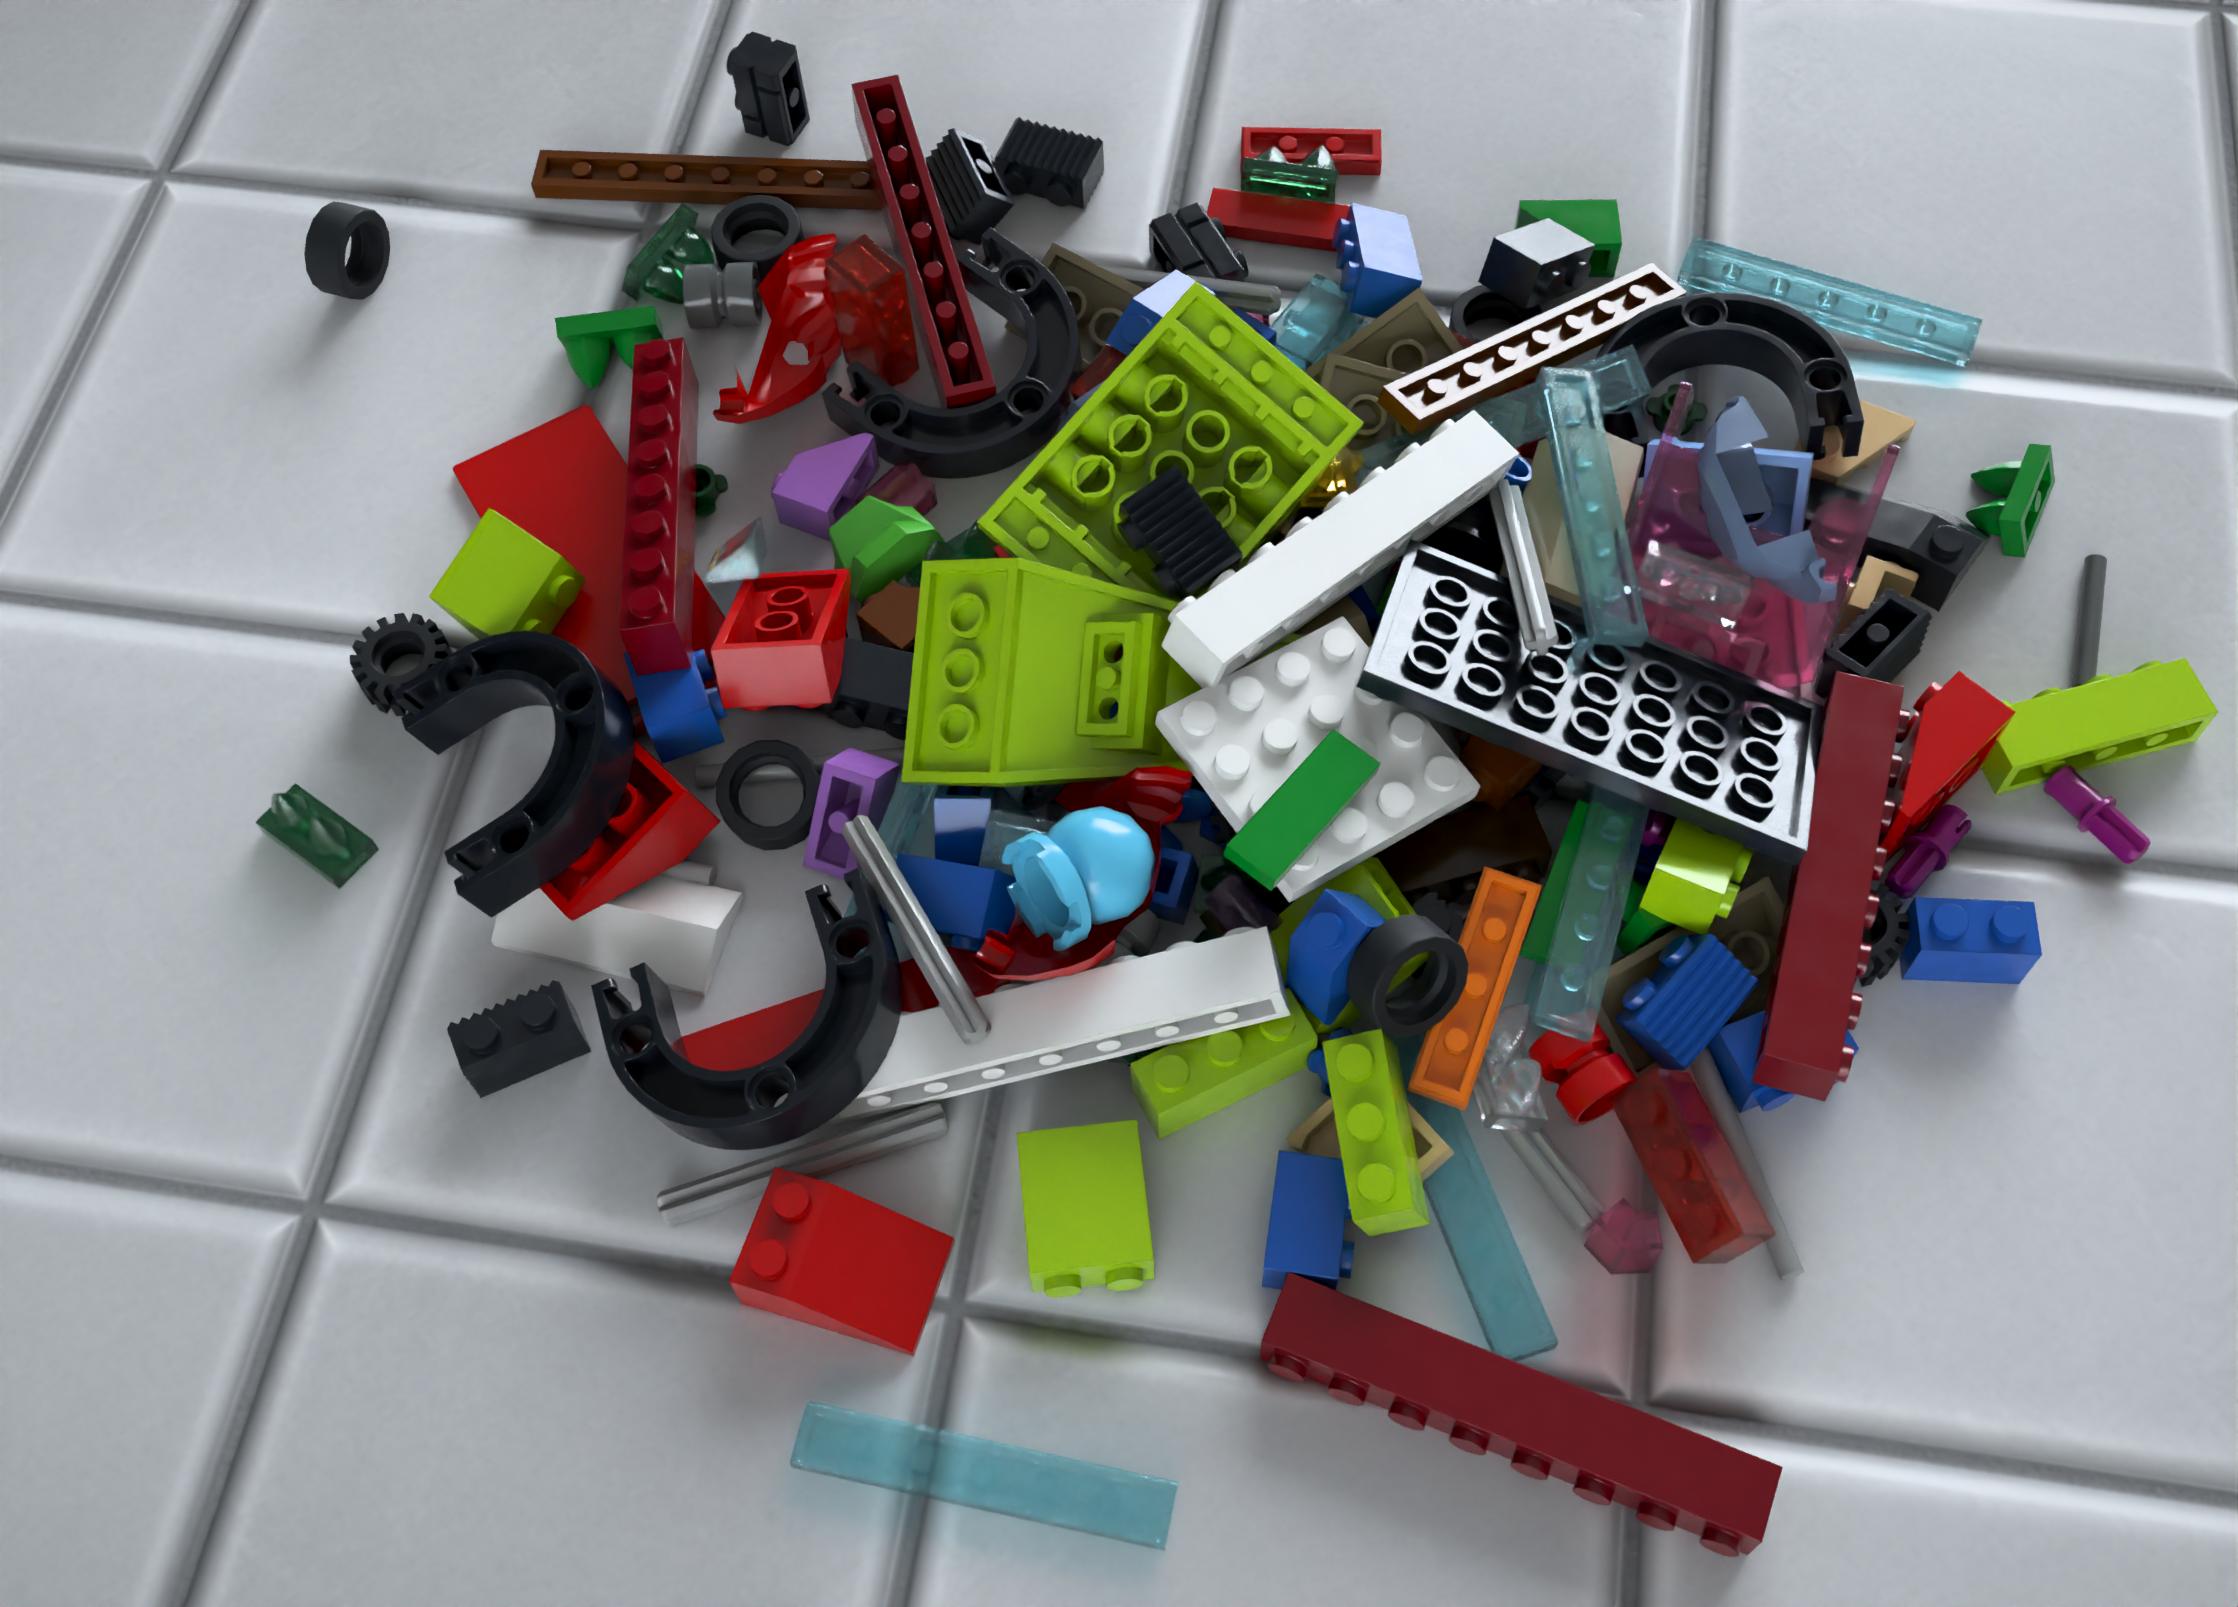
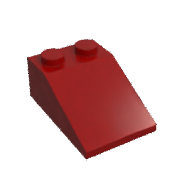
M850 568L745 575L710 650L723 708H743L747 711H759L770 706L796 705L800 708H815L824 703H832L842 673L851 586Z
M1958 671L1943 687L1936 682L1931 684L1913 707L1917 713L1908 722L1903 739L1904 743L1898 752L1899 755H1902V765L1898 780L1894 788L1887 787L1886 799L1894 800L1895 807L1888 832L1886 834H1879L1878 845L1887 847L1885 865L1905 846L1907 839L1912 834L1918 833L1936 814V811L1942 805H1945L1982 768L2016 713L1961 671Z
M635 740L633 765L629 781L610 821L580 858L539 888L567 918L574 921L681 863L721 820L662 763Z
M774 1167L729 1283L742 1304L914 1356L955 1240L954 1237L832 1183Z

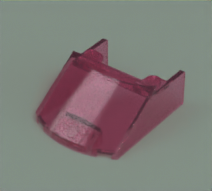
M1682 381L1617 559L1604 611L1601 614L1607 619L1778 688L1813 682L1900 447L1893 444L1888 445L1865 504L1851 499L1836 498L1825 502L1817 509L1809 529L1819 559L1824 557L1826 561L1823 579L1827 583H1836L1837 592L1834 601L1802 603L1784 594L1764 578L1745 574L1728 561L1712 541L1705 522V512L1699 510L1701 505L1699 504V486L1697 481L1699 472L1698 454L1692 450L1676 446L1694 398L1693 384ZM1747 525L1756 546L1785 538V536Z

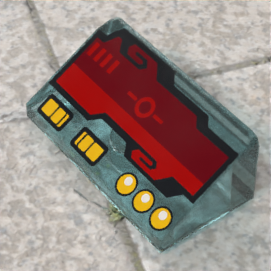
M762 517L756 518L715 550L705 573L706 582L712 584L753 579L760 576L767 555Z

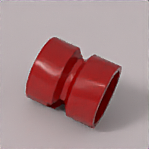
M1582 1012L1558 1023L1539 1037L1527 1053L1547 1084L1559 1085L1555 1096L1575 1125H1584L1607 1114L1628 1099L1640 1084L1619 1053L1608 1054L1607 1049L1611 1041L1591 1012Z

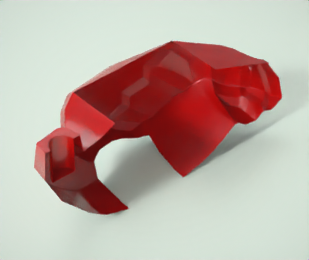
M835 233L813 236L789 246L758 286L771 323L749 394L736 369L737 387L720 389V408L713 411V415L718 421L743 424L770 417L802 402L816 393L827 382V373L841 356L842 346L838 311L830 286L838 270V260L835 254L838 242ZM789 342L803 343L808 351V361H810L808 364L788 363L783 354Z
M1169 766L1136 767L1081 808V810L1103 806L1130 815L1149 836L1156 857L1154 876L1144 903L1129 916L1100 925L1091 924V930L1086 939L1067 949L1056 951L1053 949L1054 939L1048 933L1038 938L1032 934L1023 921L1018 903H1016L1015 917L1008 935L989 929L985 934L983 946L975 955L971 954L969 960L995 979L1035 981L1074 975L1095 967L1114 954L1115 940L1120 932L1132 920L1146 912L1151 904L1161 864L1160 829L1162 825L1174 822L1182 812V799L1184 793L1191 788L1192 772Z

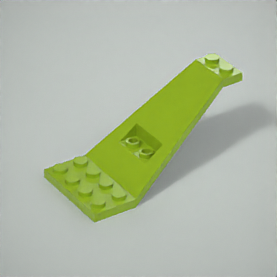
M1019 557L922 561L901 782L912 785L1015 787L1119 780L1136 767L1169 766L1191 772L1155 725L1158 711L1202 689L1161 646L1171 625L1168 621V616L1180 602ZM1292 633L1255 661L1303 636ZM1123 646V656L1115 663V652L1119 647ZM1115 702H1118V713L1111 719L1109 715L1110 708Z

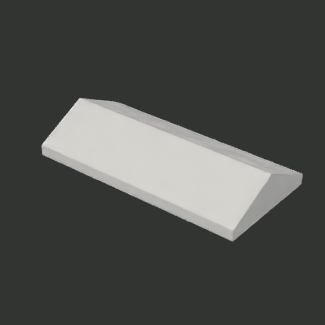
M657 875L571 921L538 888L497 914L491 942L496 947L633 979L629 969L645 962L669 988L705 997L743 900V895L741 892Z

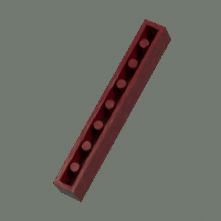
M893 75L853 83L851 85L856 126L941 408H961L978 404L996 395V385L899 76Z
M684 337L668 340L655 339L647 343L634 345L619 632L637 676L691 668L699 383Z
M1836 671L1823 703L1808 848L1797 866L1792 865L1752 1074V1083L1825 1102L1835 1081L1845 1083L1848 1078L1854 1055V1047L1844 1045L1846 1030L1855 1029L1863 999L1862 995L1853 993L1855 978L1862 979L1864 977L1871 952V944L1861 942L1863 929H1871L1879 904V895L1870 893L1872 880L1879 881L1887 855V847L1878 845L1879 834H1886L1888 832L1895 807L1894 800L1886 799L1887 787H1895L1902 765V755L1893 753L1895 742L1902 743L1910 716V711L1901 709L1904 686Z
M1288 1272L1261 1341L1260 1358L1269 1362L1268 1368L1275 1374L1296 1382H1303L1304 1378L1308 1377L1328 1385L1327 1391L1330 1395L1351 1405L1363 1406L1364 1402L1367 1401L1389 1410L1388 1417L1404 1427L1413 1430H1424L1425 1425L1449 1434V1442L1466 1452L1485 1455L1488 1450L1511 1459L1510 1466L1525 1476L1538 1480H1547L1550 1475L1573 1484L1572 1491L1579 1497L1592 1503L1607 1506L1611 1504V1501H1615L1637 1510L1636 1518L1651 1527L1664 1531H1673L1675 1526L1687 1530L1701 1536L1699 1543L1718 1554L1738 1557L1739 1552L1748 1555L1762 1543L1782 1472V1466Z

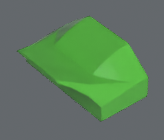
M867 495L828 529L835 556L834 569L850 568V594L861 605L871 594L881 592L893 580L898 582L945 542L936 528L912 506H896L871 495Z

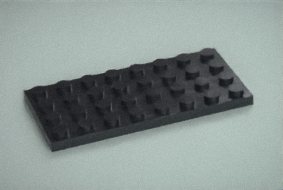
M1409 540L1356 687L1370 692L1380 699L1392 701L1424 714L1434 721L1446 723L1483 738L1488 743L1500 745L1537 760L1547 767L1559 769L1591 782L1601 789L1613 791L1645 804L1655 811L1667 813L1699 826L1709 833L1718 834L1748 846L1765 856L1775 857L1797 866L1808 848L1823 712L1822 705L1551 595H1548L1558 634V643L1548 647V654L1538 656L1536 650L1525 649L1508 578L1415 540Z

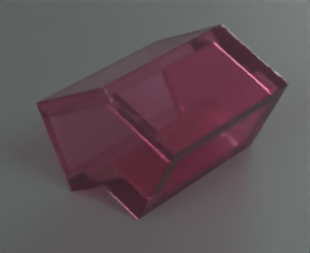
M898 462L854 500L857 505L867 495H871L896 506H912L923 517L938 504L935 485L922 475L915 463Z
M1623 1197L1595 1222L1584 1247L1611 1275L1649 1273L1663 1250L1657 1211L1637 1212Z

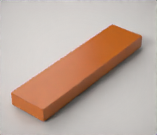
M1486 866L1484 867L1458 944L1463 947L1469 963L1467 983L1458 1003L1442 1021L1427 1030L1407 1091L1465 1111L1542 885Z

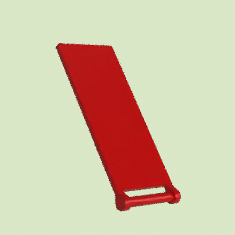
M582 405L455 465L453 472L480 519H482L488 508L498 512L562 555L586 579L578 592L576 600L567 608L551 635L562 638L574 645L615 682L630 708L638 704V700L623 653L627 652V649L619 632L628 465L590 406ZM694 569L693 652L704 649L711 667L713 666V660L710 650L726 617ZM713 674L715 680L705 683L706 687L709 689L717 686L719 691L716 674ZM641 711L633 715L635 738L648 731Z

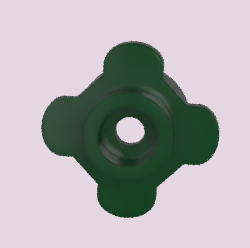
M1680 384L1669 386L1667 393L1659 398H1649L1645 407L1646 412L1653 416L1655 427L1661 433L1674 437L1687 434L1692 429L1694 421L1701 422L1705 420L1708 412L1706 405L1696 402L1691 394L1688 393V388Z
M696 464V491H703L696 493L695 510L700 516H708L715 512V502L721 493L727 491L728 482L725 476L721 474L715 475L708 466Z

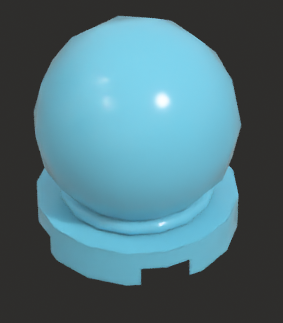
M1101 806L1078 810L1066 815L1049 829L1047 836L1033 832L1006 845L1002 855V863L1013 864V871L1017 882L1007 886V889L1015 907L1016 903H1018L1023 921L1037 938L1048 933L1054 939L1053 949L1061 951L1086 939L1091 930V924L1100 925L1127 917L1143 904L1154 876L1156 857L1148 834L1130 815Z

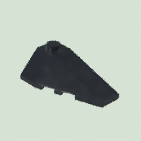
M1812 477L1810 479L1803 531L1810 529L1813 542L1860 569L1867 555L1883 561L1894 562L1902 568L1916 572L1919 577L1910 596L1938 612L1992 537L1943 510Z

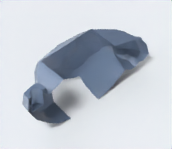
M1735 396L1726 403V408L1719 413L1715 423L1708 429L1704 446L1698 452L1699 472L1697 481L1699 486V504L1705 512V522L1711 539L1726 559L1741 571L1757 578H1764L1784 594L1802 603L1834 601L1837 586L1836 583H1827L1823 579L1826 561L1824 557L1819 559L1810 529L1760 546H1756L1743 515L1761 513L1773 509L1760 474L1754 448L1750 443L1769 436L1744 396Z

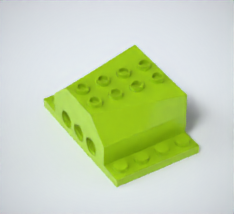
M1195 281L977 521L978 528L1013 558H1023L1181 602L1177 594L1169 598L1156 584L1150 572L1155 567V564L1142 548L1138 552H1134L1122 538L1117 528V524L1122 521L1118 516L1120 503L1174 465H1177L1182 474L1187 477L1188 482L1193 485L1195 491L1200 495L1202 501L1207 504L1209 510L1221 523L1223 529L1227 531L1229 537L1234 540L1236 546L1241 550L1243 554L1242 560L1234 570L1238 572L1247 566L1249 559L1260 547L1274 541L1318 485L1328 465L1358 433L1364 422L1199 282ZM1208 589L1203 591L1197 597H1195V599L1197 600L1198 598L1208 592Z

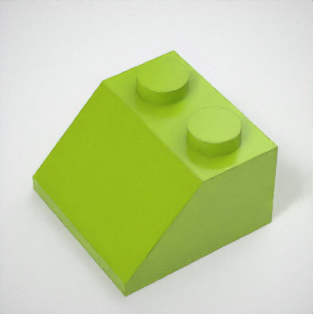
M488 508L429 595V598L479 640L496 634L514 631H536L551 634L567 608L576 600L578 592L586 579L562 555L498 512Z

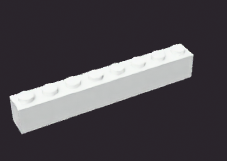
M1475 410L1457 422H1454L1452 419L1446 420L1434 431L1428 442L1422 446L1417 442L1408 446L1399 455L1393 466L1387 470H1384L1381 466L1374 469L1362 481L1358 490L1350 495L1343 491L1335 496L1327 504L1320 516L1314 520L1308 516L1301 519L1290 529L1285 540L1276 546L1268 542L1260 547L1249 559L1247 566L1238 572H1235L1233 569L1223 572L1211 584L1208 592L1197 600L1193 596H1189L1181 601L1168 616V621L1171 625L1161 646L1202 689L1207 686L1211 689L1220 682V679L1251 664L1402 556L1410 539L1421 542L1483 498L1489 491L1497 488L1498 481L1504 479L1519 452Z
M1267 926L1257 929L1239 927L1228 931L1220 938L1200 943L1193 941L1178 942L1169 946L1166 951L1143 957L1133 955L1121 956L1113 959L1106 966L1081 971L1074 975L1055 977L1029 985L1007 984L1001 986L992 994L975 998L991 1024V1031L987 1037L980 1039L972 1045L963 1043L940 1004L938 1007L915 1013L901 1011L894 1040L877 1073L851 1104L829 1120V1122L833 1126L1290 1016L1279 958Z

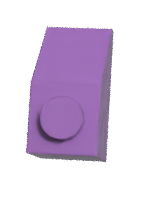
M864 432L796 454L787 469L777 474L772 485L771 497L774 500L779 522L831 541L828 529L858 504L880 468L874 435Z
M848 748L824 762L803 866L844 879L843 874L859 868L862 871V867L842 834V827L845 822L853 821L857 815H865L870 819L878 834H880L890 813L900 768L899 763L853 748Z

